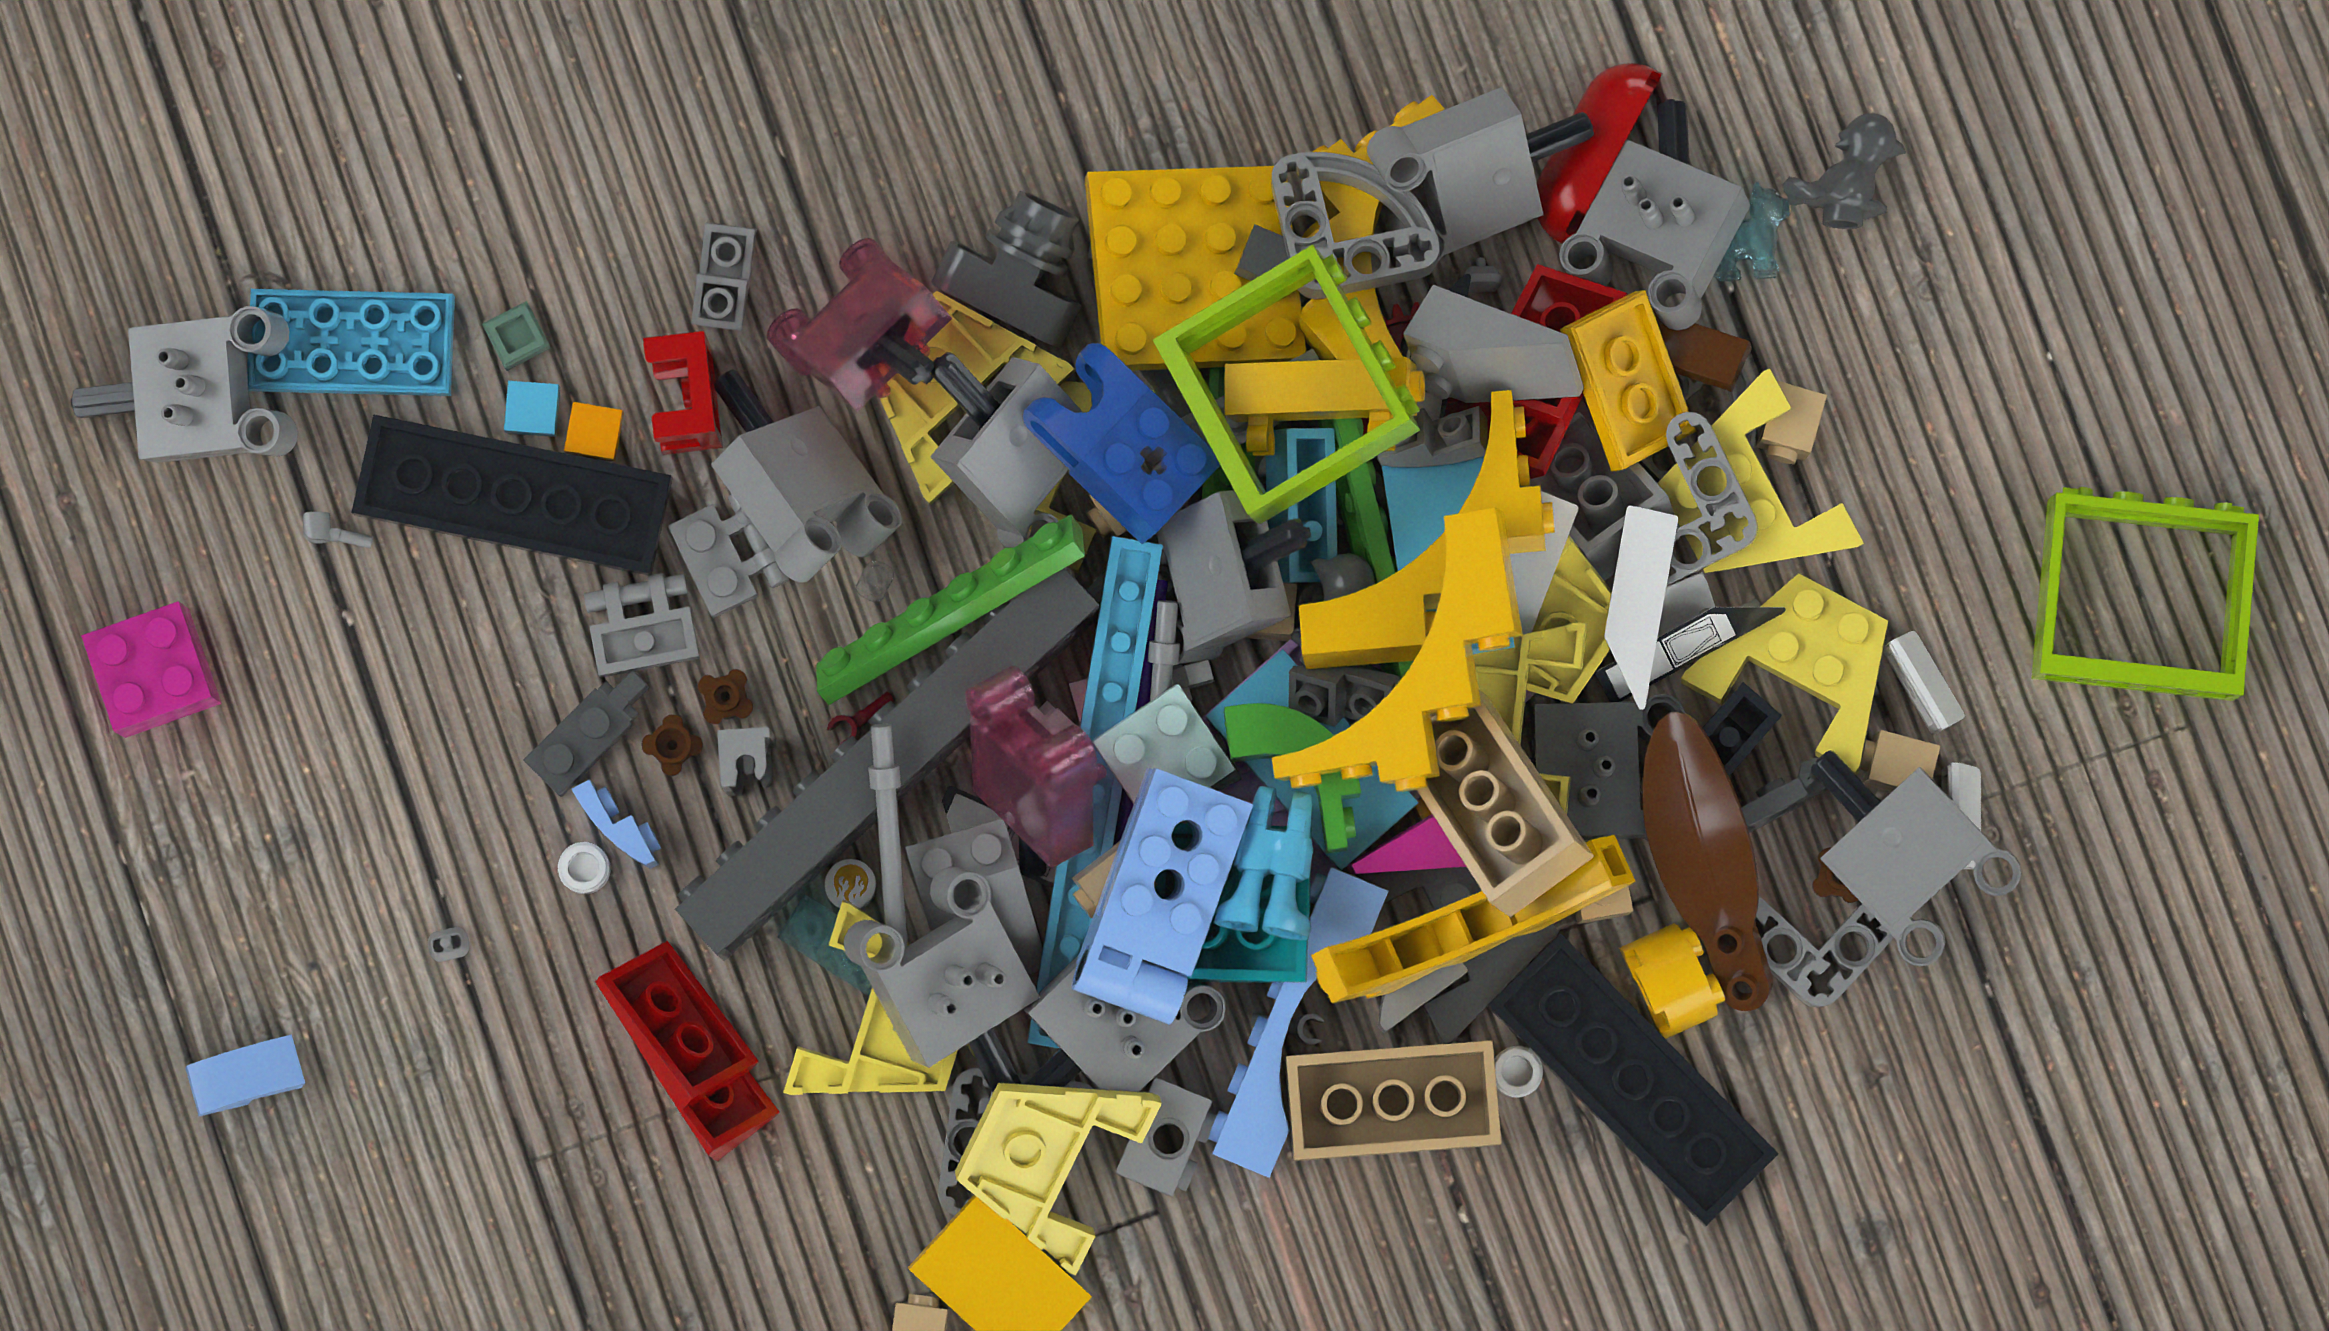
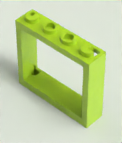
M1314 245L1302 250L1153 339L1156 348L1246 513L1259 524H1262L1420 431L1413 417L1414 414L1420 411L1414 397L1405 384L1398 388L1396 387L1388 372L1396 367L1390 354L1380 340L1372 344L1364 329L1371 324L1366 311L1357 297L1348 301L1340 284L1347 281L1342 268L1333 254L1324 258ZM1314 279H1317L1393 418L1268 492H1265L1190 353Z
M2063 487V493L2056 492L2047 501L2031 679L2234 701L2243 696L2259 514L2244 513V507L2232 506V503H2215L2214 509L2194 507V500L2181 497H2166L2163 499V504L2143 502L2144 495L2135 492H2114L2113 498L2093 496V489L2088 487H2080L2078 489ZM2065 517L2232 535L2220 672L2053 654Z

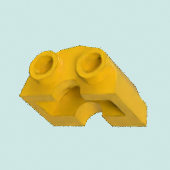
M1673 923L1619 948L1633 980L1643 995L1656 1030L1665 1039L1717 1016L1718 1010L1716 1005L1724 1002L1725 997L1715 975L1710 973L1705 976L1697 958L1704 954L1696 933L1690 927L1681 930L1677 924Z

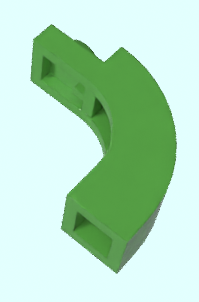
M1264 703L1224 707L1223 713L1231 763L1266 758L1272 759L1273 757L1298 752L1334 736L1313 718L1288 707ZM1341 772L1321 775L1322 784L1313 787L1319 802L1325 853L1346 851L1348 848L1347 839L1356 837L1353 809L1352 807L1343 808L1342 800L1360 797L1362 792L1359 778L1342 780Z

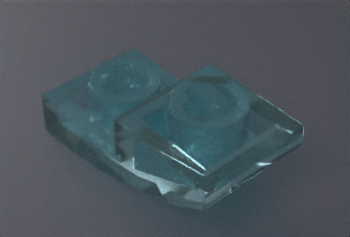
M804 894L777 938L862 993L870 996L872 986L862 967L852 962L844 950L828 946L838 915Z

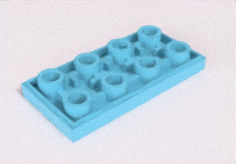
M251 289L250 306L273 311L281 315L288 324L289 340L282 351L272 356H261L248 352L247 378L249 391L451 396L455 296L453 294ZM262 319L255 323L252 329V338L255 343L261 341L265 335L266 327Z
M1484 456L1458 463L1429 467L1382 466L1398 571L1420 556L1445 531L1444 516L1459 513L1474 486L1482 467ZM1509 638V647L1495 650L1479 651L1478 643L1472 644L1473 654L1514 648V638Z
M1282 649L1208 713L1205 718L1227 742L1223 713L1224 707L1264 703L1289 708V671L1293 666H1297V664ZM1344 718L1335 727L1320 723L1334 736L1350 727V724ZM1272 759L1244 761L1266 787H1276V799L1288 812L1295 791L1311 794L1312 839L1325 853L1319 802L1314 787L1291 788L1290 780L1275 779ZM1372 766V776L1359 778L1362 792L1359 798L1342 800L1343 808L1352 807L1356 837L1347 839L1348 848L1346 851L1326 854L1340 871L1418 804V801L1409 791L1396 792L1395 784L1380 782L1377 766Z

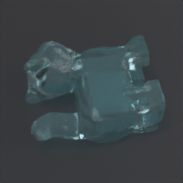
M1759 182L1754 183L1749 199L1751 205L1749 214L1751 218L1743 219L1713 277H1717L1718 281L1741 280V272L1736 267V263L1740 260L1752 261L1755 279L1777 277V273H1779V265L1775 260V250L1778 242L1777 228L1785 218L1790 216L1791 205L1775 189L1763 188Z

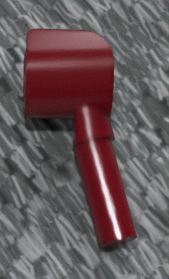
M886 691L852 716L838 715L832 718L828 723L827 730L831 731L838 727L841 722L847 721L852 727L850 737L854 736L859 740L862 733L861 727L867 724L871 717L890 701L894 702V699Z

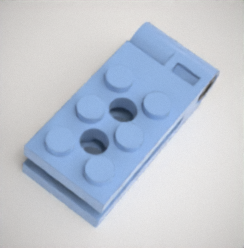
M1157 768L1146 769L1077 959V967L1072 980V990L1168 1025L1174 1021L1185 995L1188 976H1192L1253 804ZM1185 821L1190 825L1193 836L1191 843L1186 848L1180 850L1172 841V831L1177 823ZM1168 870L1174 877L1175 887L1168 897L1162 899L1155 892L1154 881L1161 871Z

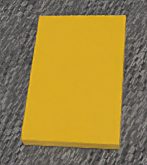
M1646 290L1634 291L1561 328V333L1568 335L1584 386L1583 394L1611 471L1624 470L1668 447L1666 432L1669 423L1678 414L1689 412ZM1688 421L1683 422L1680 425L1682 433L1676 437V441L1696 432L1695 427Z
M975 1195L907 1267L975 1331H1061L1092 1297L1048 1255L1028 1240L1027 1236L1007 1218L1004 1220Z

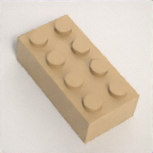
M1479 690L1481 706L1467 708L1469 717L1450 721H1437V714H1430L1440 776L1426 778L1427 787L1417 791L1489 902L1507 916L1512 917L1592 859L1594 855L1488 696Z
M1493 1040L1286 1056L1284 1059L1292 1161L1487 1147L1501 1144Z

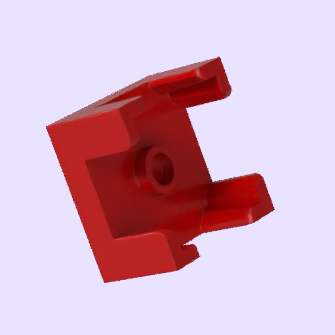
M698 331L643 338L645 360L648 363H652L655 379L681 378L685 409L659 412L652 415L653 436L655 442H661V453L667 455L723 448L718 398L714 386L713 353L705 332Z

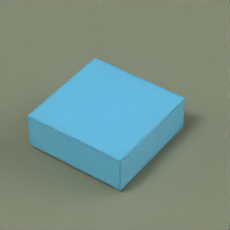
M508 381L504 423L505 433L556 437L561 388L559 384Z

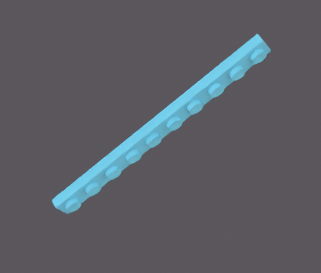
M1111 536L1066 805L1070 810L1065 812L1036 985L1038 993L1080 954L1092 921L1072 895L1079 889L1072 880V877L1113 847L1122 786L1091 741L1136 710L1163 548L1162 544L1150 542L1141 544L1138 540ZM1031 1019L1027 1043L1059 1048Z

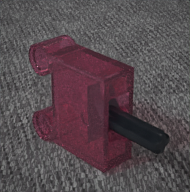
M864 238L848 247L839 261V268L850 282L811 320L801 309H789L780 314L771 323L767 331L768 341L797 374L802 376L811 374L858 412L875 394L878 398H885L890 394L891 387L887 382L896 373L913 385L921 381L924 384L932 381L933 377L930 372L935 365L928 358L930 347L927 343L952 317L925 285L897 266L874 239Z
M1010 666L968 688L965 698L970 711L973 791L1019 836L1020 871L1025 876L1034 874L1037 877H1041L1047 872V864L1053 868L1093 846V786L1106 777L1107 771L1102 764H1096V751L1083 729L1077 725H1071L1052 735L1027 711L1034 706V692L1026 676L1017 667Z

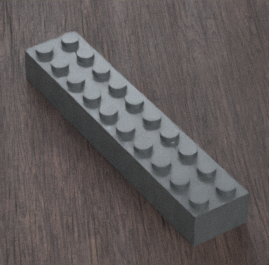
M1065 568L1022 592L1011 602L1007 601L986 613L982 617L986 621L984 623L985 626L973 637L968 632L958 637L945 651L947 661L935 672L930 666L922 670L907 685V688L910 690L909 695L896 706L890 701L869 720L871 725L891 724L894 763L900 765L901 786L896 788L897 803L1097 621L1099 604ZM871 730L859 741L854 736H851L843 742L830 756L834 760V764L821 776L816 771L807 775L792 791L796 795V799L784 810H781L777 805L770 809L754 825L758 833L745 845L739 840L733 843L717 858L716 862L721 867L707 880L699 875L678 894V898L682 903L675 910L723 961L728 959L878 821L875 790L870 789L868 767L873 765Z

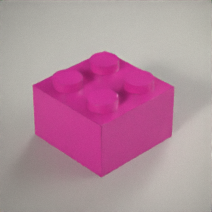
M179 601L81 635L113 731L124 738L222 704L190 609Z

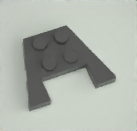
M1467 867L1355 874L1356 877L1388 890L1383 905L1418 887H1422L1433 910L1445 907L1482 891ZM1554 923L1537 932L1513 937L1463 962L1468 969L1466 974L1469 981L1422 1005L1442 1044L1451 1043L1559 933Z

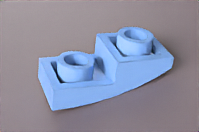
M587 780L572 788L574 795L590 819L618 848L649 869L659 865L654 852L660 850L661 846L648 822L638 825L636 819L630 815L614 823L612 817L620 812L606 786L597 790L595 784L591 780Z
M292 1034L225 1052L185 1067L198 1116L249 1105L253 1099L299 1089L305 1084Z

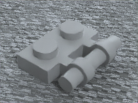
M731 494L728 496V500L736 514L741 506ZM714 504L668 525L712 618L757 598L758 595L750 578L764 572L771 588L778 587L789 581V577L779 569L775 560V553L752 521L745 525L740 524L736 520L735 515L722 521ZM742 532L745 533L755 554L744 562H741L730 539Z
M663 573L649 575L648 581L620 586L619 582L603 584V590L584 593L587 612L591 613L607 609L609 618L607 623L589 626L598 676L600 678L629 673L632 670L639 671L700 659L691 608L688 606L670 610L669 597L688 594L684 574L664 577ZM652 601L653 614L625 618L624 606Z

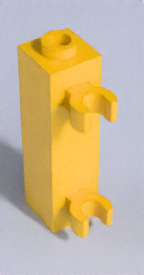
M1391 357L1396 367L1388 372L1396 387L1398 388L1405 384L1416 403L1423 402L1425 397L1423 372L1417 371V365L1407 357ZM1361 359L1225 364V416L1236 423L1248 422L1246 448L1247 452H1253V456L1274 455L1275 436L1273 421L1369 418L1368 433L1393 418ZM1396 445L1387 449L1386 451H1395Z

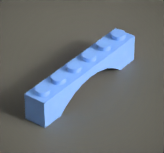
M1334 867L1330 868L1328 876L1317 873L1310 890V903L1314 904L1315 907L1309 919L1311 931L1308 939L1307 982H1272L1267 996L1276 1000L1268 1019L1258 1015L1247 1044L1256 1047L1249 1066L1238 1063L1227 1090L1236 1095L1229 1114L1219 1110L1208 1139L1216 1142L1213 1155L1270 1178L1290 1129L1283 1105L1280 1080L1282 1047L1291 1017L1304 993L1317 978V969L1311 955L1328 946L1371 934L1388 890Z

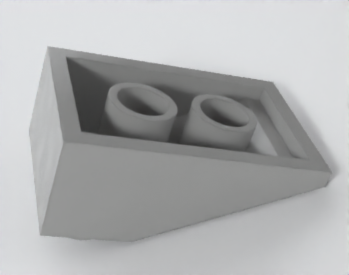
M1432 285L1403 333L1412 360L1417 365V371H1422L1424 374L1425 390L1440 399L1452 397L1465 403L1491 402V392L1512 390L1513 400L1579 397L1584 389L1568 335L1436 285Z
M1582 400L1574 413L1546 475L1530 479V486H1540L1542 492L1578 506L1569 535L1604 581L1616 571L1628 506L1631 505L1675 515L1668 495L1638 462L1624 470L1611 471L1589 408Z
M1004 818L905 847L930 932L956 917V915L939 909L933 903L930 887L934 876L940 870L947 867H959L983 876L989 883L991 889L990 903L1028 975L1039 972L1043 947ZM965 880L960 881L953 891V899L956 905L963 902L968 894V886Z

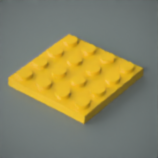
M1274 166L1087 172L1084 180L1101 344L1113 352L1131 371L1168 369L1153 339L1250 282V280L1234 273L1254 225L1283 236L1272 193L1271 179ZM1298 290L1292 292L1191 352L1190 355L1197 368L1225 367V364L1288 362L1306 353L1305 336L1299 329L1300 316L1302 315L1300 292Z

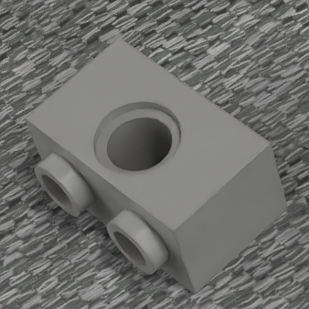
M1155 1077L1149 1093L1159 1095L1162 1105L1143 1143L1141 1144L1129 1139L1116 1174L1173 1197L1176 1188L1187 1191L1198 1164L1190 1160L1189 1156L1196 1140L1206 1144L1217 1115L1208 1111L1212 1100ZM1163 1125H1174L1183 1134V1146L1174 1154L1161 1153L1154 1145V1133Z

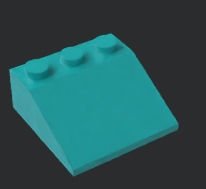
M1177 823L1172 831V841L1178 849L1186 848L1192 840V829L1188 823ZM1271 826V828L1287 830V826ZM1312 827L1310 828V839H1311V840H1312ZM1233 862L1217 907L1222 902L1229 900L1238 887L1242 873L1233 866ZM1311 868L1309 879L1307 878L1302 882L1296 883L1295 900L1298 911L1308 919ZM1168 870L1161 871L1156 876L1155 881L1158 885L1155 886V892L1163 899L1173 892L1175 880ZM1270 874L1263 878L1259 904L1260 919L1257 931L1245 932L1214 924V912L1192 976H1188V982H1307L1308 939H1286L1271 935L1262 929L1265 912L1271 897L1274 875Z

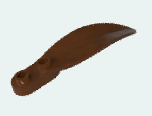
M1672 712L1664 716L1656 725L1644 760L1643 813L1649 847L1661 881L1671 901L1688 926L1705 944L1713 973L1721 986L1725 1002L1736 1010L1752 1011L1765 1003L1773 987V977L1758 928L1755 924L1759 903V883L1753 845L1738 798L1713 743L1694 718L1686 713ZM1721 935H1732L1736 939L1737 945H1726L1722 941ZM1743 981L1748 983L1752 992L1742 993L1737 989L1736 982Z

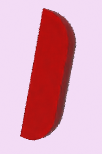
M1619 64L1601 72L1587 87L1573 115L1580 112L1586 113L1593 126L1594 135L1587 141L1550 155L1536 182L1543 215L1537 217L1543 229L1559 243L1563 244L1568 237L1577 233L1663 73L1642 64Z

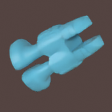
M1260 786L1255 794L1252 803L1253 807L1233 860V866L1242 875L1233 896L1229 900L1222 902L1215 910L1214 924L1238 931H1257L1260 919L1259 904L1263 878L1272 874L1274 875L1272 892L1265 912L1262 929L1271 935L1286 939L1307 940L1310 936L1311 923L1304 914L1298 911L1295 900L1296 883L1302 882L1307 878L1309 879L1313 853L1312 840L1310 839L1312 797L1311 794L1295 791L1288 813L1287 830L1271 828L1275 813L1276 787Z

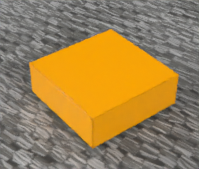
M573 402L564 452L570 455L615 462L624 411Z

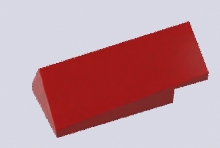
M1537 264L1511 314L1561 333V328L1628 295V293ZM1583 391L1579 397L1513 400L1514 407L1524 406L1526 437L1516 438L1517 455H1528L1530 479L1546 475L1582 399ZM1491 402L1472 403L1470 408L1480 406L1487 417L1489 439Z
M668 941L597 978L595 983L709 1157L715 1161L720 1160L778 1115L779 1110L749 1072L759 1060Z

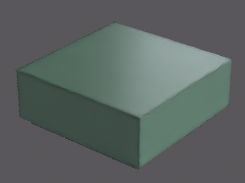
M527 301L482 324L506 371L551 349Z

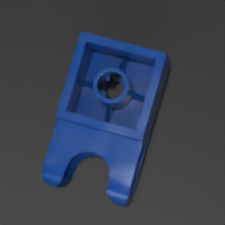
M1090 343L1078 354L1075 363L1076 373L1091 392L1092 407L1089 412L1074 413L1053 398L1043 397L1032 401L1024 410V424L1070 470L1068 473L1143 544L1164 526L1220 466V463L1212 448L1113 352L1100 343ZM1145 460L1153 469L1149 474L1141 468Z

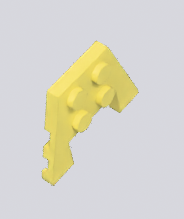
M938 291L933 293L911 314L913 318L903 338L932 361L937 357H941L946 352L953 353L982 385L1007 364L1012 357L1040 364L1059 386L1076 371L1068 362L1039 348L1030 341L1019 337ZM881 362L868 368L867 371L901 443L906 459L917 479L922 495L928 503L932 504L954 482L930 457L939 447L930 437V434L960 406L934 377L928 384H924L921 381L913 385L887 364Z
M1770 368L1763 371L1712 425L1756 516L1758 523L1757 536L1746 548L1703 568L1705 573L1852 549L1865 544L1843 503L1798 527H1794L1746 438L1747 433L1792 410ZM1697 441L1691 447L1696 458L1686 459L1685 462L1690 470L1699 461L1716 457L1717 454L1714 447H1711L1704 453ZM1676 463L1657 484L1668 495L1673 511L1678 517V524L1681 527L1702 517V513ZM1710 466L1700 472L1697 483L1702 493L1708 496H1715L1723 492L1727 484V478L1721 468ZM1729 513L1725 516L1727 525L1715 532H1711L1710 522L1700 527L1710 539L1713 555L1723 549L1716 542L1717 540L1730 535L1735 538L1736 542L1745 538L1742 530L1749 525L1746 517L1737 519L1733 513ZM1685 535L1699 560L1703 552L1701 541L1694 535Z
M1568 535L1532 632L1577 622L1587 623L1583 668L1572 669L1529 664L1526 690L1573 704L1610 651L1604 638L1612 591L1570 535Z
M1798 573L1760 606L1784 607L1786 609L1784 613L1700 658L1684 672L1681 677V683L1722 705L1748 661L1839 709L1816 748L1815 756L1819 758L1825 752L1832 750L1857 775L1860 771L1873 697L1888 629V620Z
M1577 622L1513 637L1514 648L1473 654L1479 690L1488 696L1519 744L1521 743L1529 664L1582 669L1587 623ZM1539 773L1567 815L1571 776Z
M842 900L828 946L845 951L844 937L854 923L861 920L878 921L853 903ZM879 933L873 935L868 940L866 952L869 958L875 957L882 947V939ZM872 988L850 1060L845 1061L798 1046L783 1093L803 1095V1093L848 1094V1092L879 1091V1093L946 1091L958 1050L929 1068L912 1061L897 1032L893 1030V1025Z
M998 1083L955 1170L956 1180L1004 1220L1007 1218L1027 1234L1028 1240L1039 1249H1045L1056 1258L1063 1269L1076 1276L1095 1238L1094 1229L1050 1210L1091 1127L1095 1125L1142 1144L1162 1105L1160 1096L1145 1092Z

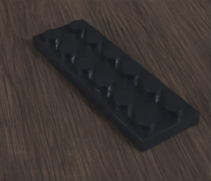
M373 414L351 513L354 516L649 576L652 575L673 477L659 472Z
M1559 934L1487 1005L1704 1227L1779 1154L1562 934Z

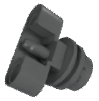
M1019 191L1014 203L1000 211L996 217L995 223L1001 227V230L988 229L985 235L989 242L1000 248L996 259L994 260L968 246L951 241L931 283L942 291L1043 342L1061 348L1082 306L1073 299L1041 284L1040 281L1045 271L1061 276L1066 274L1068 267L1060 261V258L1071 259L1075 250L1073 232L1079 219L1042 198Z

